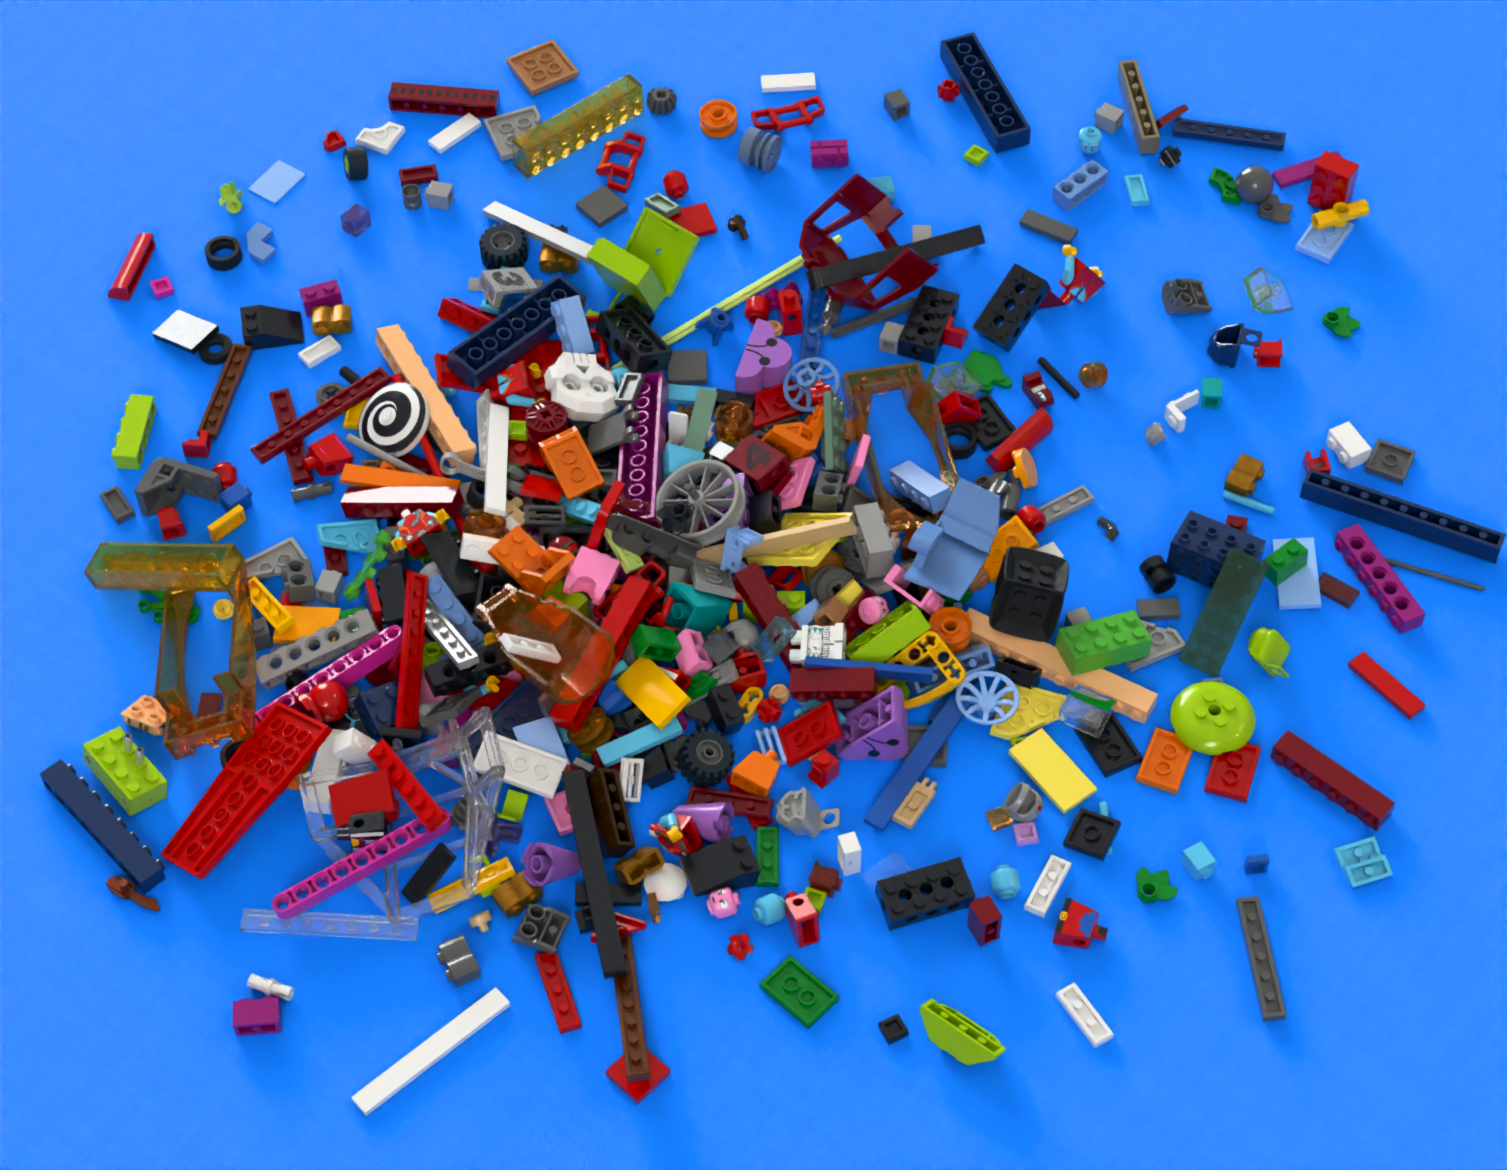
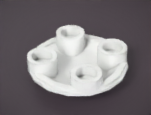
M664 863L659 870L647 873L644 878V888L650 899L654 902H668L681 899L687 888V878L679 866L672 863Z

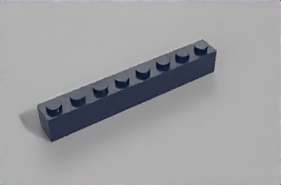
M60 759L42 771L40 777L44 786L144 894L166 879L163 872L165 869L163 863L158 858L155 860L152 857V853L146 845L141 846L137 835L133 831L128 832L124 821L120 817L115 818L111 807L108 804H102L98 793L95 790L92 792L89 790L88 783L83 777L78 778L75 775L77 773L70 763L66 765Z

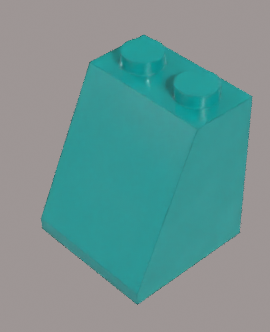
M675 581L672 582L666 597L669 596L675 599L666 619V624L670 627L680 628L678 631H674L677 636L687 628L701 632L702 637L705 638L716 629V625L722 627L733 603L727 597L695 590L694 585ZM665 597V599H664V601H663V603H662V605H661V607H660V609H659L658 612H661V609H662L663 604H664V602H665V600H666V597Z

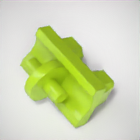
M234 181L223 184V187L219 188L222 196L218 200L220 206L225 204L227 211L233 214L238 213L242 209V202L240 200V197L243 195L242 189L237 190Z

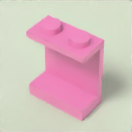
M896 563L883 580L930 615L943 608V603L946 601L932 589L927 592L921 602L908 594L905 590L911 582L903 579L906 571Z

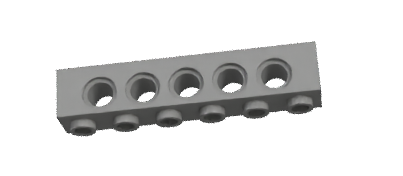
M358 610L352 616L346 619H339L327 628H320L308 637H301L293 644L281 646L277 651L269 655L260 656L258 660L253 662L261 684L266 690H269L284 683L288 675H293V671L308 672L352 651L380 632L369 610ZM359 627L356 632L351 633L353 628ZM335 636H339V639L337 641L332 642V639ZM316 645H320L318 650L313 651ZM297 654H301L298 659L294 660ZM278 663H282L279 668L275 669Z

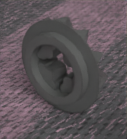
M338 383L322 385L316 392L317 403H323L328 400V396L339 393L345 387Z

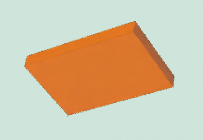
M1155 727L1135 781L1177 795L1193 750L1183 744L1175 733Z

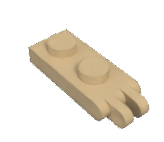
M927 777L924 778L922 783L917 781L894 813L892 820L912 830L937 793L935 791L937 783L933 781L928 787L930 779Z

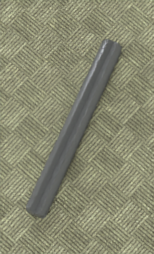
M916 298L832 328L834 333L831 332V335L836 339L912 310Z

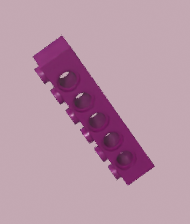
M1355 524L1338 531L1334 542L1336 550L1343 555L1347 565L1356 573L1358 580L1366 586L1369 595L1374 597L1379 604L1380 610L1390 619L1391 625L1397 628L1400 634L1422 626L1426 613L1361 526Z

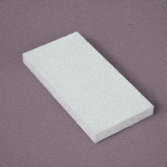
M487 731L471 770L553 800L562 778V771L565 770L568 760Z

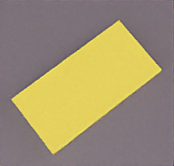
M1042 728L1009 749L1008 754L1063 814L1097 792V787Z

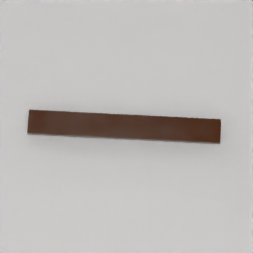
M631 935L620 936L627 975L614 977L626 1078L627 1082L649 1080L650 1072Z

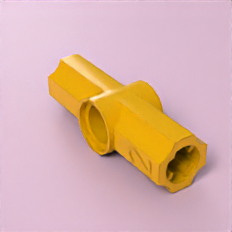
M1365 199L1348 204L1337 202L1331 209L1312 214V226L1315 230L1333 225L1343 227L1349 220L1369 215L1368 202Z

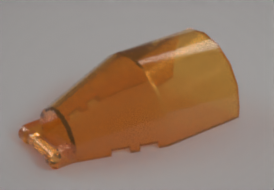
M507 583L493 597L483 604L479 603L474 607L477 614L488 622L512 668L555 702L566 705L585 699L602 684L611 669L615 655L612 636L570 605L562 606L556 604L551 599L548 601L539 599L538 595L516 589ZM503 633L554 644L561 656V660L556 664L509 653L502 644L500 637Z

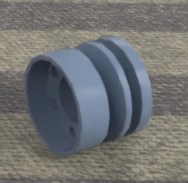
M750 126L740 142L738 162L749 167L755 165L756 169L770 173L779 160L782 150V137L769 132L765 134L764 130Z

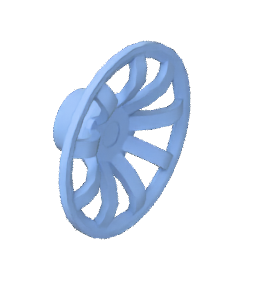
M994 671L972 673L966 677L965 681L956 690V704L960 712L967 719L981 725H996L1008 720L1014 715L1019 705V692L1015 684L1005 675ZM984 676L995 677L989 691H987ZM975 678H978L980 682L981 692H979L978 689L969 682ZM1000 680L1004 681L1008 687L995 694ZM963 688L969 689L975 697L969 695L961 696ZM1013 692L1014 701L1001 699L1005 694ZM969 701L974 705L966 711L961 702ZM1009 705L1012 708L1005 715L1003 710L999 708L1000 706ZM976 711L979 716L983 717V720L975 718L971 714ZM996 713L1000 716L999 719L988 720V718L993 717Z

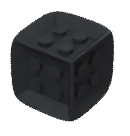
M1009 547L1004 555L996 581L995 594L991 602L989 615L990 626L999 632L1012 636L1048 642L1054 634L1063 607L1064 594L1068 585V562L1061 557L1024 547Z

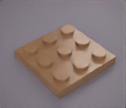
M553 39L506 58V64L531 96L579 77L577 68Z

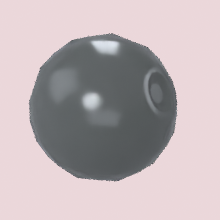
M1252 165L1244 168L1235 180V190L1241 200L1250 204L1266 201L1274 189L1273 177L1267 169L1261 166Z

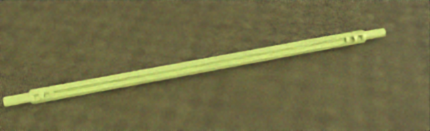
M840 235L832 238L837 244L842 242ZM799 255L713 307L725 312L729 311L803 267L805 260ZM713 307L662 336L661 339L670 346L697 330L698 328H695L697 321L710 317ZM620 361L610 367V371L625 364Z

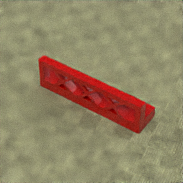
M455 297L443 298L437 314L438 317L473 333L497 318Z

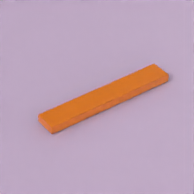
M345 463L340 477L341 484L361 487H461V480L347 463Z

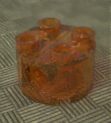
M730 400L727 401V404L723 406L720 404L714 412V433L717 441L723 440L738 444L742 439L753 434V411L749 409V405L741 401Z
M484 509L471 510L466 516L462 536L463 533L502 539L506 529V520L503 516L484 512Z

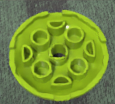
M1204 681L1188 686L1177 695L1171 706L1170 723H1172L1177 738L1187 747L1207 755H1221L1232 750L1235 752L1249 742L1255 730L1256 715L1251 702L1238 689L1221 682Z

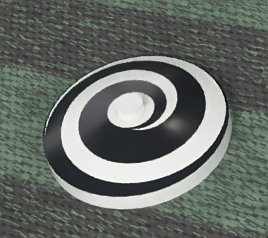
M393 383L381 388L367 401L361 412L358 424L359 438L396 458L408 453L419 443L428 427L430 409L426 397L416 387L407 383Z

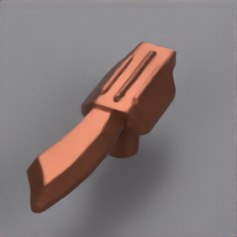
M112 876L105 883L110 891L120 898L126 900L130 898L142 907L157 912L160 911L156 899L135 892V884L126 878Z

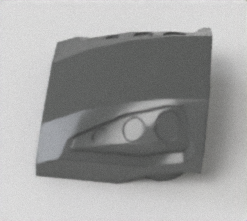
M1176 278L1174 281L1166 280L1162 287L1161 297L1166 312L1171 314L1210 313L1212 306L1209 305L1202 286L1203 281L1188 278Z
M529 903L511 943L516 942L548 954H555L572 916L550 907Z

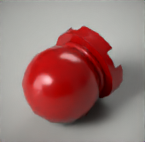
M325 681L314 686L308 696L302 692L294 697V702L297 709L302 708L305 715L322 723H332L338 721L347 713L349 696L345 688L337 682Z

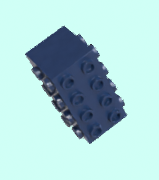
M1190 510L1171 541L1167 565L1172 573L1242 600L1260 568L1266 541Z

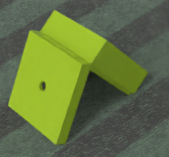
M644 207L624 249L602 237V239L598 238L586 256L605 284L620 291L625 296L633 295L637 298L640 305L654 313L666 296L672 297L700 237L656 211ZM658 249L662 250V254L660 256L657 255Z

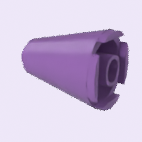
M717 802L678 805L672 811L675 815L690 816L700 838L709 842L717 843L723 839L730 838L733 826H730V818L734 819L735 814L731 803Z
M543 842L529 844L524 850L521 861L525 867V870H522L523 876L532 886H544L575 875L581 870L578 853Z

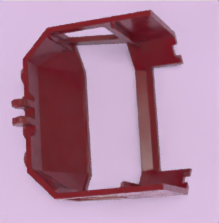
M856 173L804 221L799 242V248L803 252L801 256L805 260L803 263L804 267L807 270H812L849 260L844 250L829 234L860 218L874 232L885 249L898 247V243L887 228L904 213L899 208L895 210L889 203L891 199L887 194L859 173ZM835 202H839L850 210L848 214L823 229L813 223ZM908 247L891 263H887V266L867 284L861 277L825 287L828 290L826 294L833 302L836 300L842 305L875 312L877 309L918 289L939 270V264L937 262L934 265ZM887 276L900 284L898 288L878 300L871 292Z

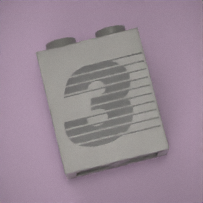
M523 267L481 271L478 286L493 308L501 307L503 294L524 293L527 297L538 289V286Z

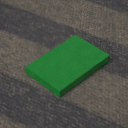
M791 955L759 984L761 990L808 1030L840 999V996Z

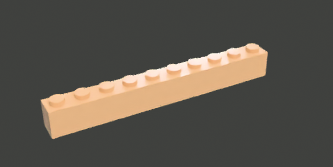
M398 324L377 328L375 344L393 373L400 374L404 383L416 387L426 397L430 409L427 428L443 454L454 452L460 456L461 461L468 464L473 463L477 453L476 444L471 441L467 430L462 427L459 417H456L452 406L445 400L444 393L440 392L435 379H432L428 368L423 365L420 355H417L413 344L408 341L405 331H402ZM447 459L451 467L458 466L455 460Z
M969 608L966 612L972 620L971 644L976 645L982 642L988 645L991 653L999 658L1007 656L1043 669L1041 677L1076 693L1098 700H1116L1117 702L1111 707V710L1120 712L1134 721L1145 724L1154 710L1158 697L1157 693L1103 668L1072 676L1055 646L1046 642L1028 640L999 632L990 626L989 616L972 608Z

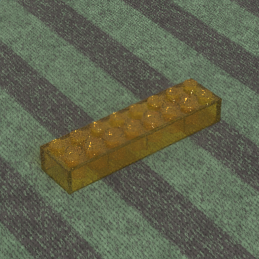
M627 74L513 139L514 166L528 179L644 112L642 84L633 76Z
M101 542L86 567L84 574L95 589L228 592L245 559L234 544Z

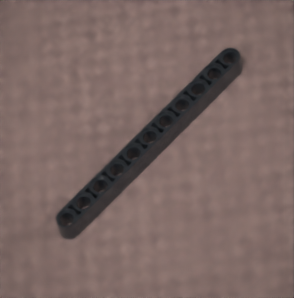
M976 225L819 267L805 273L810 289L814 291L880 273L887 266V263H891L908 247L928 260L979 246L986 242L981 225Z
M578 768L562 771L566 799L604 979L627 975L626 964L584 769Z

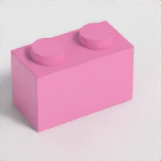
M685 628L677 636L682 649L675 659L679 670L690 678L701 670L707 672L713 667V663L709 654L702 647L705 642L701 632Z

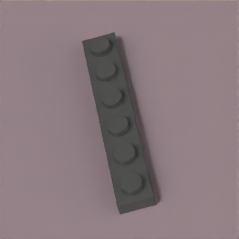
M1259 896L1237 898V911L1262 1020H1283L1286 1018V1011Z

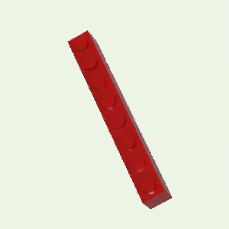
M629 576L622 585L619 595L612 602L611 609L606 617L603 618L600 628L592 637L589 647L583 653L581 661L572 672L569 682L562 689L558 701L551 709L549 717L556 726L578 733L604 684L630 641L629 638L639 626L657 594L651 582Z

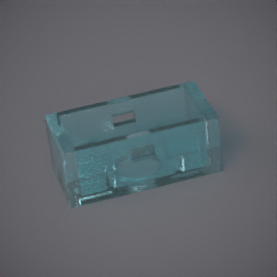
M775 616L752 644L751 648L761 661L772 663L795 636L797 631L786 618ZM780 634L781 636L774 644V637Z

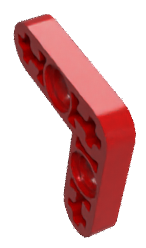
M615 480L602 502L587 544V548L590 550L598 551L610 515L620 500L626 483Z

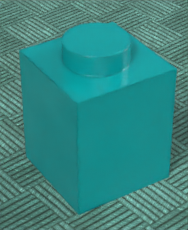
M1203 377L1200 408L1220 409L1223 379Z

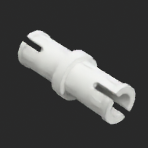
M252 973L247 982V987L264 992L267 996L273 995L290 1001L294 992H291L294 991V987L278 983L273 978L269 980Z

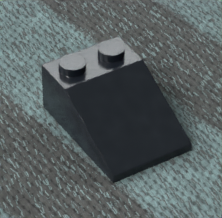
M263 305L240 307L245 345L252 346L253 350L304 343L300 312Z
M745 835L723 839L679 860L694 897L708 895L712 891L724 887H730L732 890L755 886L761 872Z

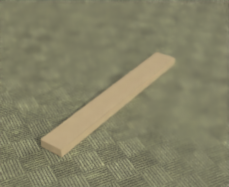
M846 516L764 534L763 542L748 547L744 551L742 559L857 534V527L851 517ZM725 543L704 547L696 551V558L721 563Z

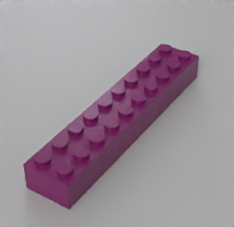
M663 371L644 374L645 380L633 411H639V418L633 421L627 420V427L633 426L634 434L639 433L640 440L636 443L620 444L618 481L626 483L623 491L626 499L638 502L647 501L650 504V511L646 514H640L637 509L628 507L626 509L631 515L651 520L657 519L655 514L656 497L664 480L663 451L666 445L669 387ZM641 504V510L646 511L647 506L645 504ZM653 521L651 526L657 528L658 524Z

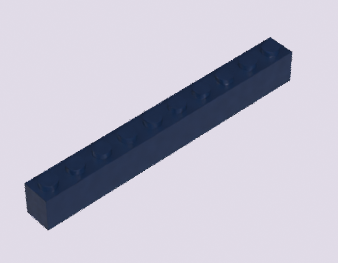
M1309 468L1303 481L1300 498L1496 564L1506 536L1504 533Z

